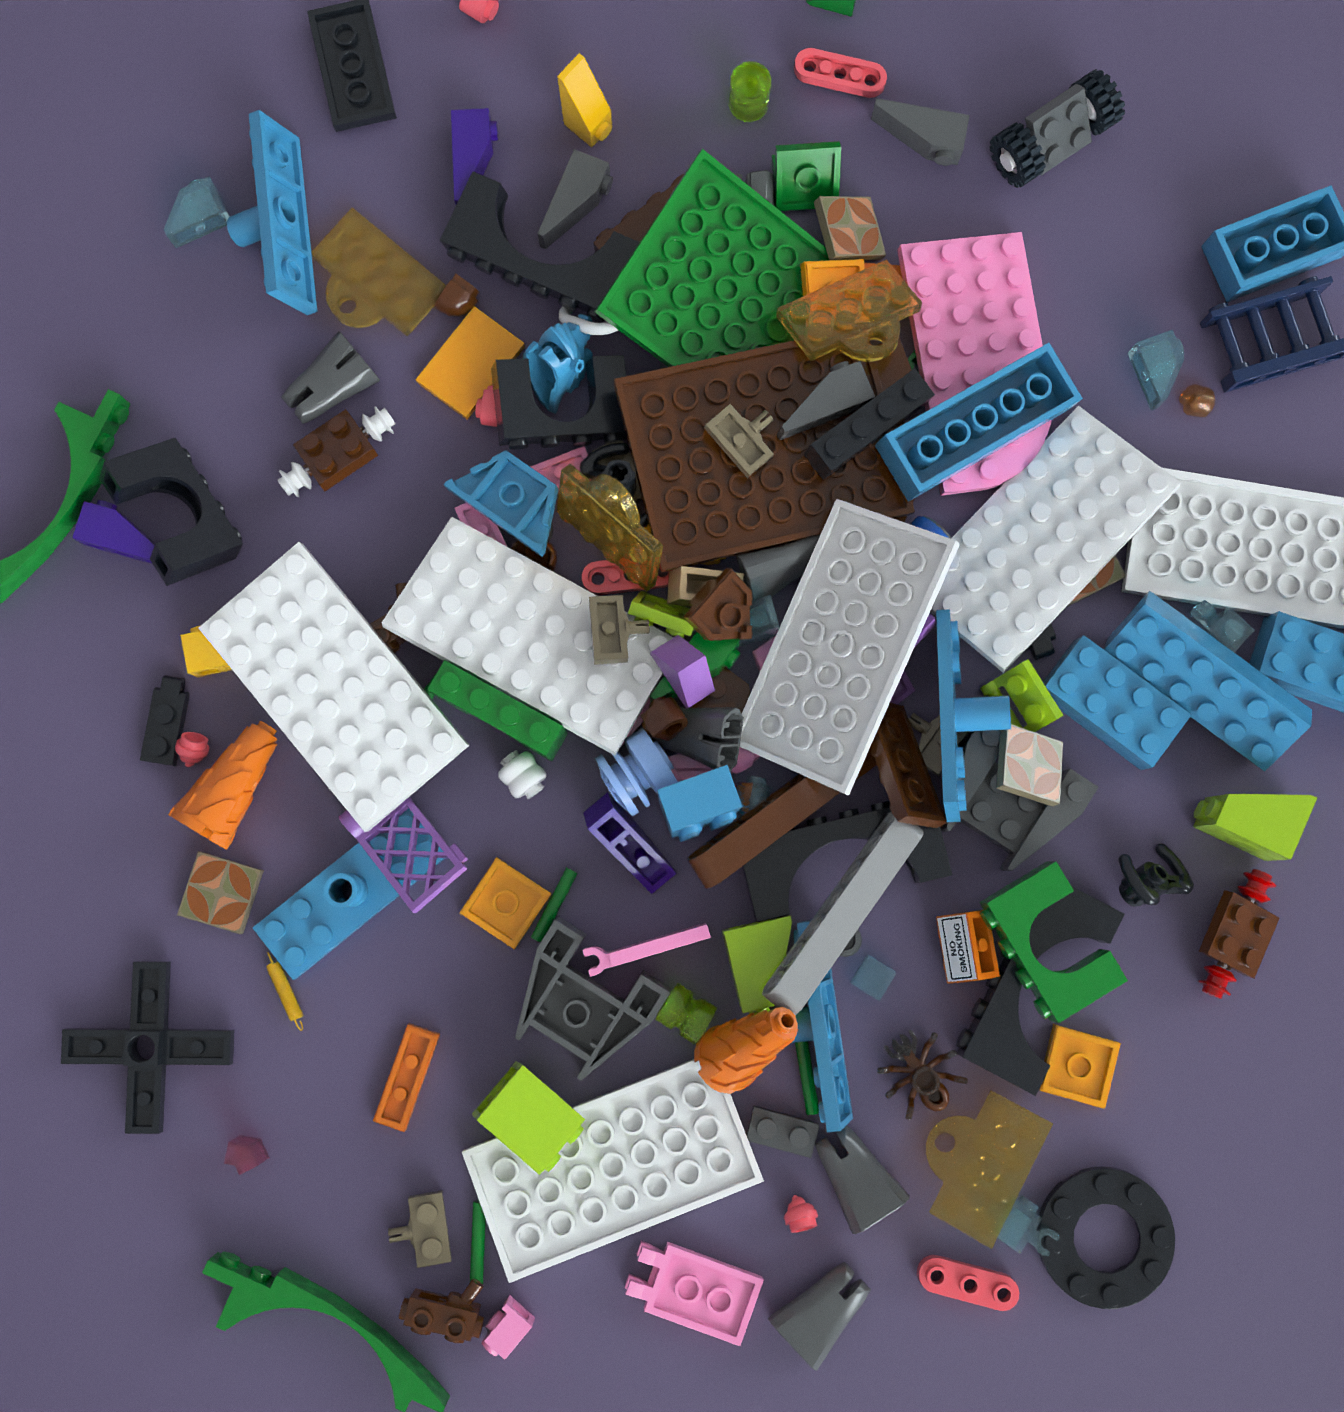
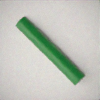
M567 867L564 870L531 935V938L538 942L543 940L578 874L577 872Z
M808 1041L797 1042L795 1047L806 1115L818 1114L819 1105Z
M479 1200L473 1201L470 1282L474 1278L483 1284L486 1218Z

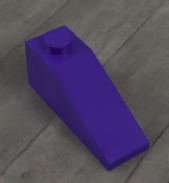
M489 108L451 110L455 205H457L472 172L480 175L484 174L494 153L493 141L499 140L497 121L491 120Z
M98 500L97 504L84 501L72 537L74 540L88 547L153 564L150 557L155 543L127 517L116 511V505L103 500Z
M609 792L583 812L587 829L651 894L677 874L676 870L631 815L616 802Z

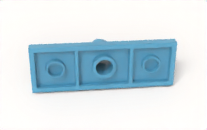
M257 110L249 114V136L252 145V166L255 175L257 206L230 216L227 220V229L232 240L240 247H246L261 241L266 293L296 310L310 315L318 311L300 138L262 111Z
M950 609L936 610L943 804L947 822H961L960 811H967L964 780H959L960 778H965V760L963 747H958L957 732L1011 729L1009 696L956 698L955 684H961L960 638L958 634V621H951Z
M409 808L399 816L397 827L412 828L414 814ZM420 823L419 828H424V826ZM379 833L369 842L374 850H386L389 833ZM396 834L394 850L408 851L411 834ZM418 834L416 851L430 852L432 836ZM357 843L256 924L253 930L292 980H295L400 895L360 843ZM439 846L438 852H444ZM392 856L391 872L394 874H405L407 857ZM415 857L412 874L426 875L429 858ZM437 858L436 866L446 858ZM398 880L403 886L404 880ZM411 880L410 887L418 880ZM347 881L352 886V895L348 900L343 895V886Z
M812 919L797 923V930H794V944ZM830 968L809 998V1006L803 1007L796 1014L798 1032L792 1043L814 1041L817 1067H814V1082L817 1088H821L822 1101L819 1102V1117L822 1123H826L827 1132L841 1131L853 1119L832 970Z

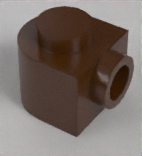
M662 696L656 698L649 704V709L640 715L643 720L642 727L649 736L667 741L673 739L688 724L687 718L676 700L672 697L666 698Z

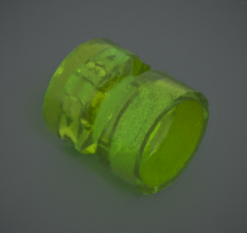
M748 61L737 66L731 75L729 107L731 113L741 121L753 122L759 120L768 110L772 78L769 70L764 65Z
M677 982L659 1010L655 1020L670 1030L677 1027L679 1035L695 1045L711 1022L717 1007L702 997L697 1000L694 999L693 992Z

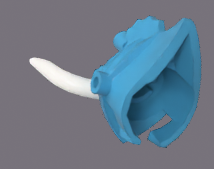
M563 306L559 310V320L562 324L557 323L553 327L548 328L542 334L539 343L533 341L523 353V359H529L532 390L541 404L548 411L555 414L558 411L564 394L566 392L572 393L575 388L579 387L581 380L585 378L586 364L593 356L590 349H584L587 341L590 340V336L606 335L619 331L608 322L594 323L590 316L579 314L578 317L572 316L571 313L573 311Z

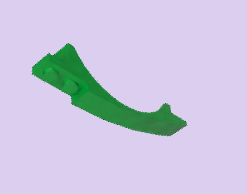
M108 389L94 417L61 402H58L54 411L62 422L70 447L71 472L69 485L59 511L45 531L24 549L0 560V604L50 557L77 523L84 501L90 503L100 488L102 482L99 476L103 463L106 461L103 456L113 447L114 435L119 426L125 423L129 415L131 404L120 394Z
M217 1252L208 1259L202 1273L233 1287L217 1322V1328L226 1331L239 1321L252 1315L279 1308H303L325 1313L356 1330L377 1353L392 1386L395 1409L406 1412L408 1405L413 1400L437 1412H444L450 1395L436 1378L390 1333L337 1294L286 1267L274 1278L268 1269L261 1266L250 1267L240 1262V1257L230 1252Z

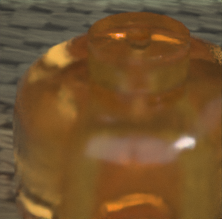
M1192 384L1181 393L1179 401L1184 404L1183 411L1186 415L1206 417L1214 408L1215 394L1211 388Z

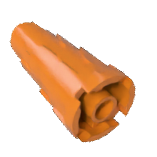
M259 721L257 725L251 724L250 727L247 726L235 742L225 749L213 766L202 773L186 795L173 806L168 815L227 850L233 842L236 830L253 800V793L267 768L266 764L278 745L276 744L277 738L274 736L277 730L262 721Z
M778 1007L768 1012L764 1010L757 1014L750 1013L739 1020L734 1018L708 1029L700 1036L694 1050V1062L699 1060L701 1070L698 1071L699 1075L707 1085L721 1093L732 1094L735 1091L745 1089L763 1073L762 1069L776 1059V1055L794 1041L798 1032L796 1015L790 1009Z

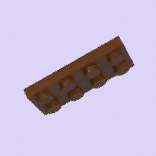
M890 702L869 749L879 769L880 782L888 794L890 810L897 822L938 828L947 823L907 713L903 705Z

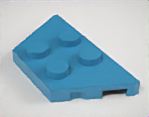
M507 450L493 456L487 463H480L470 469L471 473L455 481L451 478L445 482L444 486L447 490L543 557L547 547L559 491L556 484Z

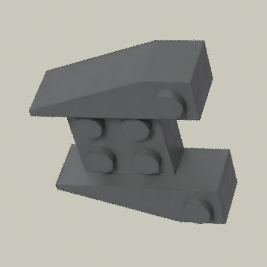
M1000 730L970 731L960 746L963 747L965 778H960L959 780H964L967 811H960L961 823L1009 853L999 869L1002 871H1013L1081 816L1099 787L1072 769L1064 770L1061 777L1060 804L1053 807L997 789L998 763L995 761L999 756ZM956 822L945 823L940 826L941 831H951Z
M558 917L554 920L536 950L515 1039L520 1041L529 1026H532L586 1061L577 1076L579 1080H582L654 1020L670 994L671 987L643 970L625 1000L569 965V962L587 934L563 918Z

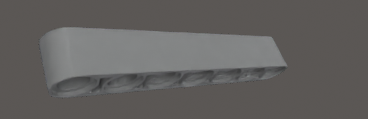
M892 812L882 820L766 983L762 995L777 1008L784 1007L790 1009L796 1015L805 1006L922 838L924 831L918 825L897 822Z

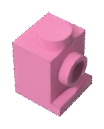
M511 1295L506 1298L502 1310L504 1313L498 1310L485 1327L489 1331L481 1342L493 1356L499 1354L504 1360L532 1328L535 1317Z

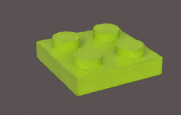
M640 591L631 602L628 614L635 616V621L648 619L649 626H653L654 623L666 627L665 631L673 636L679 635L682 638L685 635L691 636L695 630L683 617L690 610L689 607L667 604V599L644 591Z

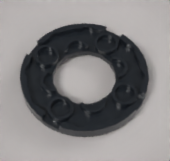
M1103 1166L1079 1170V1173L1063 1182L1060 1181L1051 1190L1038 1216L1036 1230L1037 1247L1047 1272L1066 1294L1085 1305L1100 1309H1119L1134 1305L1151 1295L1160 1286L1171 1267L1175 1251V1230L1171 1215L1157 1192L1146 1182L1127 1171ZM1101 1204L1117 1205L1126 1210L1135 1221L1139 1232L1138 1248L1133 1259L1128 1264L1112 1272L1097 1271L1087 1266L1078 1256L1074 1245V1229L1079 1218L1088 1209Z

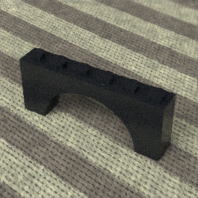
M472 172L440 238V242L448 250L447 255L461 263H464L465 259L475 263L474 266L478 270L491 275L494 271L503 275L502 279L511 285L519 287L520 284L531 287L530 291L541 298L554 297L566 309L575 311L576 308L586 311V315L590 316L592 320L598 323L604 322L605 320L594 311L639 242L613 231L611 237L601 249L581 261L554 265L532 260L518 252L507 239L504 228V209L509 195L501 183Z
M890 801L871 805L872 811L859 814L858 808L840 812V819L827 822L826 816L807 820L808 827L796 830L795 827L743 865L742 868L755 921L760 922L789 915V890L794 875L801 864L816 850L831 842L843 839L869 840L882 820L891 812ZM919 826L924 831L923 836L905 861L914 882L922 883L953 875L941 828Z
M1072 886L1074 890L1072 893L1045 908L1034 919L1029 934L1031 950L1035 958L1038 959L1049 948L1069 939L1090 938L1100 943L1110 944L1125 914ZM1001 951V956L1004 959L999 967L1000 977L987 979L986 986L989 989L984 999L979 998L971 1012V1016L974 1019L969 1029L964 1028L956 1042V1046L959 1047L956 1054L1036 1096L1051 1065L1044 1062L1034 1053L1023 1035L1018 1013L1022 984L1015 973L1019 969L1012 958L1007 959Z

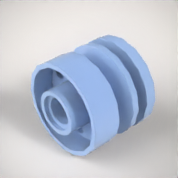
M643 728L624 740L629 752L627 756L623 757L619 752L615 756L612 754L616 761L613 765L609 766L602 754L595 758L598 763L600 777L616 802L627 810L632 817L639 813L632 802L633 798L638 796L647 808L650 806L645 792L651 787L658 795V789L678 782L671 771L674 767L657 740L653 742Z

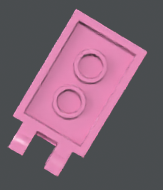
M703 923L609 952L598 946H591L582 951L584 957L596 955L599 958V965L593 966L588 970L591 977L601 973L606 968L711 938L707 924Z
M641 1241L636 1253L638 1261L653 1265L648 1281L629 1274L624 1286L626 1295L645 1300L644 1312L741 1346L764 1281L763 1277L667 1242L664 1251L649 1243Z

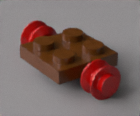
M1252 869L1251 873L1243 872V875L1248 879L1247 884L1237 887L1242 896L1246 898L1234 892L1224 890L1199 949V952L1218 961L1216 965L1204 966V970L1208 973L1207 979L1198 980V983L1203 985L1202 992L1218 999H1222L1223 994L1231 996L1226 989L1228 982L1237 981L1232 972L1228 970L1233 969L1244 976L1255 979L1280 919L1258 906L1259 903L1271 900L1267 896L1266 891L1268 888H1276L1277 885L1271 882V875L1257 869Z

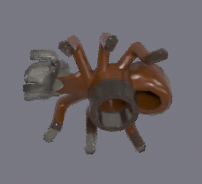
M911 1029L908 1030V1033L912 1038V1044L909 1038L903 1034H899L902 1045L894 1038L892 1039V1048L897 1053H893L887 1045H884V1049L891 1058H898L907 1062V1067L889 1065L877 1068V1073L888 1074L890 1072L910 1073V1076L896 1082L885 1094L886 1098L890 1099L901 1087L911 1083L912 1088L907 1099L908 1106L905 1116L907 1120L912 1119L917 1092L922 1103L928 1109L941 1111L949 1103V1093L945 1085L940 1082V1079H947L962 1084L968 1083L966 1077L956 1076L947 1072H935L933 1069L941 1061L949 1060L956 1056L957 1052L955 1050L939 1054L927 1065H924L930 1047L938 1037V1034L935 1032L925 1042L920 1059L915 1056L918 1040Z

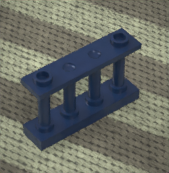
M1313 276L1301 281L1298 286L1231 306H1228V303H1221L1208 310L1209 314L1200 322V326L1203 329L1217 324L1232 366L1229 369L1230 373L1220 381L1224 393L1344 358V338L1340 339L1339 335L1334 334L1320 295L1334 282L1332 276L1323 279ZM1307 298L1322 339L1319 342L1320 345L1311 348L1309 344L1304 343L1290 304ZM1274 307L1278 309L1292 348L1289 351L1290 354L1281 357L1279 353L1274 352L1260 313ZM1247 316L1262 357L1259 360L1260 363L1249 365V362L1244 361L1230 320Z

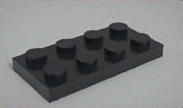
M354 0L307 11L335 131L339 132L396 119V112L369 0Z

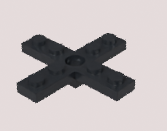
M133 962L130 1029H62L61 1064H123V1066H128L125 1134H159L163 1132L166 1065L233 1064L234 1030L168 1029L171 962ZM142 1035L150 1037L154 1042L155 1051L151 1059H145L138 1053L137 1042Z

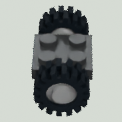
M1094 69L1071 84L1068 90L1025 118V129L1023 124L1015 122L992 137L990 140L991 146L989 147L990 152L993 153L991 157L993 161L997 162V170L1002 171V177L1004 179L1008 178L1010 185L1014 184V187L1021 188L1091 143V132L1093 135H1100L1123 119L1122 116L1125 115V110L1122 109L1125 103L1120 100L1122 93L1121 91H1116L1115 87H1117L1115 81L1111 83V77L1108 74L1104 75L1102 70L1097 71V69Z

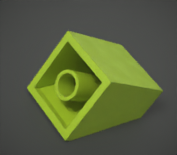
M1224 794L1205 797V800H1201L1194 811V818L1196 820L1193 827L1264 861L1291 860L1317 797L1312 795Z
M789 915L722 930L739 1006L743 1013L757 1014L764 1010L768 1012L770 1011L769 1007L775 1006L762 995V991L786 957L792 926L791 916Z
M515 1061L472 1113L473 1117L539 1175L544 1169L549 1172L561 1158L558 1152L566 1142L572 1144L580 1136L584 1129L581 1124L585 1120L531 1071Z

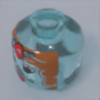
M747 776L746 782L735 784L743 806L736 813L738 818L776 791L772 786L766 785V778Z

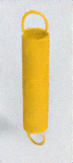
M267 952L271 962L266 966L268 974L273 981L272 983L282 1001L281 1003L286 1010L285 1012L289 1020H294L297 1028L302 1031V1022L299 1021L302 1029L299 1028L296 1019L304 1016L292 992L293 990L288 983L289 981L279 962L273 964V960L269 952Z

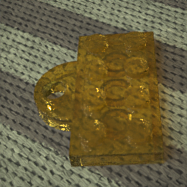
M351 208L311 252L312 258L332 274L326 286V300L330 310L340 322L350 327H368L384 317L404 335L408 336L431 311L438 297L447 286L354 208ZM346 300L356 302V308L351 313H342L340 311L341 304Z
M886 259L778 307L776 317L810 361L839 349L843 354L852 359L872 362L886 358L896 349L900 336L899 321L920 312L922 301ZM879 340L883 345L873 346L868 341Z
M572 464L563 468L560 475L557 513L560 518L578 530L585 541L596 546L610 563H615L624 571L631 582L638 584L646 592L656 585L663 544L640 525L637 505L628 490L618 480L609 475L600 474L590 481Z
M990 1090L976 1120L966 1116H951L941 1120L933 1127L926 1142V1156L933 1173L944 1182L929 1214L992 1249L1053 1123ZM940 1134H949L954 1138L955 1146L951 1151L941 1152L936 1148L935 1140Z

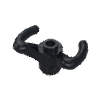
M613 443L591 452L580 463V472L586 479L600 483L613 505L612 527L618 533L625 534L647 527L649 523L646 512L635 519L628 518L629 500L635 495L637 488L635 472L631 469L630 463L625 460H613L607 466L598 464L599 461L605 458L629 453L630 447L627 443ZM621 502H622V510H620V506H619V503H621Z
M1158 844L1155 850L1175 875H1168L1163 866L1153 862H1145L1135 869L1131 857L1127 854H1122L1118 858L1121 871L1125 877L1121 880L1119 892L1124 901L1130 906L1137 907L1143 904L1157 905L1160 896L1163 894H1189L1193 890L1194 883L1187 869L1175 853L1165 844Z

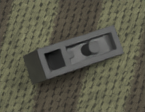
M876 98L871 120L925 159L935 161L939 165L948 166L951 164L958 165L964 149L970 115Z
M575 149L573 150L538 231L540 247L547 249L597 207L603 194L608 195L613 183V177L610 176L609 162Z
M844 361L831 367V372L780 428L777 433L778 440H783L853 413L875 398L861 362L858 361L849 365L848 361Z

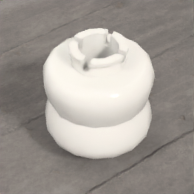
M515 750L500 762L503 767L498 772V777L508 786L514 798H521L526 795L527 799H530L545 787L541 782L546 778V771L536 763L531 752L525 751L518 754V751Z

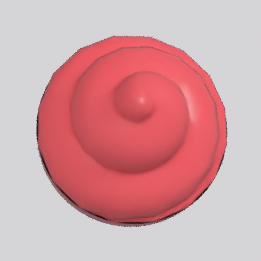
M184 732L181 734V738L176 741L175 751L186 767L193 766L208 755L210 749L207 744L208 738L196 732Z
M794 1195L788 1205L787 1212L784 1214L785 1225L790 1226L791 1233L810 1230L817 1227L815 1218L818 1217V1213L812 1204L806 1203L804 1198Z

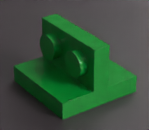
M840 141L776 145L775 155H772L771 167L775 179V207L780 211L815 209L814 201L819 196H839Z

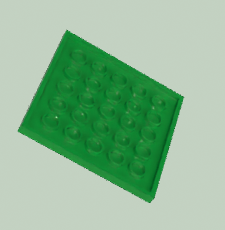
M702 149L692 161L594 312L667 367L808 338L812 335L815 328L806 329L800 264L804 261H829L825 246Z

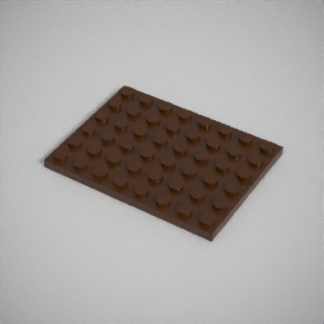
M866 325L614 379L613 384L661 572L675 570L680 566L688 567L820 535L836 499L893 519L915 513L912 500L907 501L875 447L879 440L824 480H822L804 456L805 451L813 442L853 413L780 441L777 438V433L783 424L831 372L830 368L838 363L848 361L850 365L860 361L875 397L883 392ZM729 404L750 422L764 410L768 411V416L771 415L774 420L760 431L763 442L774 455L748 478L704 429L705 425Z

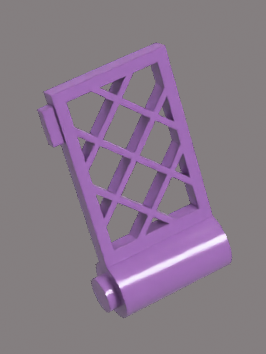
M408 797L369 832H364L347 810L338 816L341 823L357 839L409 909L415 914L467 870L463 863L468 858L455 843L452 846L446 843L411 797ZM409 808L414 814L412 828L397 827L399 816ZM420 823L424 826V828H419ZM379 833H389L386 850H374L369 842ZM396 834H411L408 851L394 850ZM418 834L432 836L430 852L416 851ZM440 846L444 852H438V847ZM392 856L407 857L405 874H394L391 872ZM415 857L429 858L427 875L412 874ZM437 858H449L455 865L445 875H434ZM398 880H404L403 886ZM411 880L426 881L424 893L414 901L409 895Z

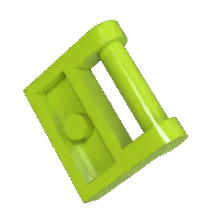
M1029 659L980 688L984 696L988 695L991 697L1003 696L999 688L1004 686L1027 723L1023 727L1010 707L1011 724L1026 730L1036 732L1063 716V713Z

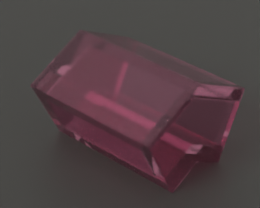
M239 1135L228 1142L224 1164L234 1165L238 1174L241 1175L260 1165L270 1157L260 1138Z

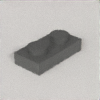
M754 1105L746 1135L750 1142L812 1158L820 1125L817 1122Z

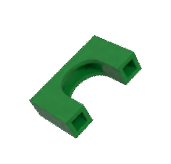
M445 660L427 689L445 703L495 727L520 742L524 747L551 762L568 735L565 728L559 723Z
M1046 861L980 901L979 903L983 908L980 915L990 930L995 929L1001 940L998 942V945L1005 957L1014 960L1019 969L1015 973L1025 989L1030 988L1036 997L1033 1004L1043 1019L1048 1018L1050 1021L1060 1023L1128 980L1109 950L1098 949L1074 965L1059 971H1051L1045 968L1035 958L1029 941L1030 929L1034 919L1045 908L1074 891L1057 861Z

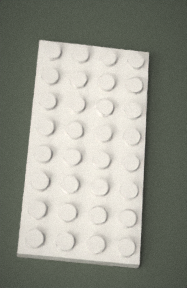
M1078 406L1045 440L1040 451L1029 465L1016 476L1006 481L951 538L960 545L930 612L936 617V610L950 609L951 621H958L959 637L1004 673L1179 488L1181 482Z
M1162 468L1181 483L1171 497L1128 541L1124 569L1125 578H1123L1121 592L1145 596L1150 590L1161 599L1269 616L1280 611L1317 625L1344 629L1343 497Z
M836 499L743 709L742 716L744 720L740 747L849 795L960 544L956 540Z
M453 517L450 518L382 621L383 628L437 658L453 664L614 756L617 754L663 675L650 652L674 638L654 626H649V634L629 635L627 643L628 663L594 665L589 597L597 595ZM625 611L628 620L635 621V616L628 614V612Z
M301 542L295 544L199 627L203 635L364 832H369L469 746L465 738Z
M694 1059L573 1106L572 1108L585 1119L581 1124L584 1129L572 1144L566 1142L558 1152L561 1155L560 1160L549 1172L544 1169L539 1175L496 1137L462 1151L509 1283L764 1182L731 1094L718 1092L704 1082L698 1073L701 1070L699 1060L697 1062H694Z

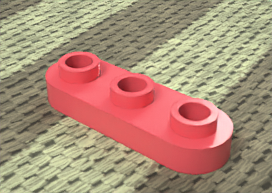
M815 48L803 49L797 54L795 59L794 73L801 82L866 98L879 96L886 85L887 73L880 64ZM812 67L814 71H806L804 68ZM842 74L844 78H836L835 75ZM872 81L875 85L870 86L867 85L865 82Z
M643 555L591 562L582 572V583L586 590L595 595L616 594L668 587L669 573L665 577L658 576L656 571L660 567L657 555ZM627 571H634L637 576L634 580L628 581L624 575ZM595 575H602L605 578L604 582L600 585L594 584L592 579Z
M939 1255L924 1257L917 1267V1276L920 1283L927 1291L999 1311L1012 1309L1019 1300L1018 1285L1009 1275ZM935 1270L942 1272L941 1278L937 1281H933L930 1278L931 1273ZM973 1279L975 1281L974 1287L970 1290L964 1289L965 1281ZM1001 1288H1006L1008 1290L1007 1296L1002 1299L998 1298V1291Z

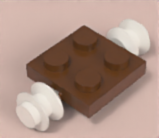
M374 406L375 415L368 417L363 414L362 424L366 428L364 429L362 426L358 427L347 409H345L294 443L293 446L305 462L303 465L305 469L300 464L291 462L292 470L285 473L279 470L282 477L277 481L287 495L290 496L294 493L299 498L298 490L304 486L312 489V480L308 475L314 476L325 492L379 456L368 441V438H370V434L374 440L382 442L381 434L387 430L394 434L391 427L396 423L387 410L383 408L379 411Z

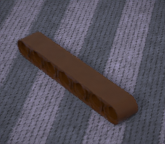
M870 751L866 755L856 780L877 765ZM798 774L688 856L687 860L706 889L711 888L725 880L840 792Z

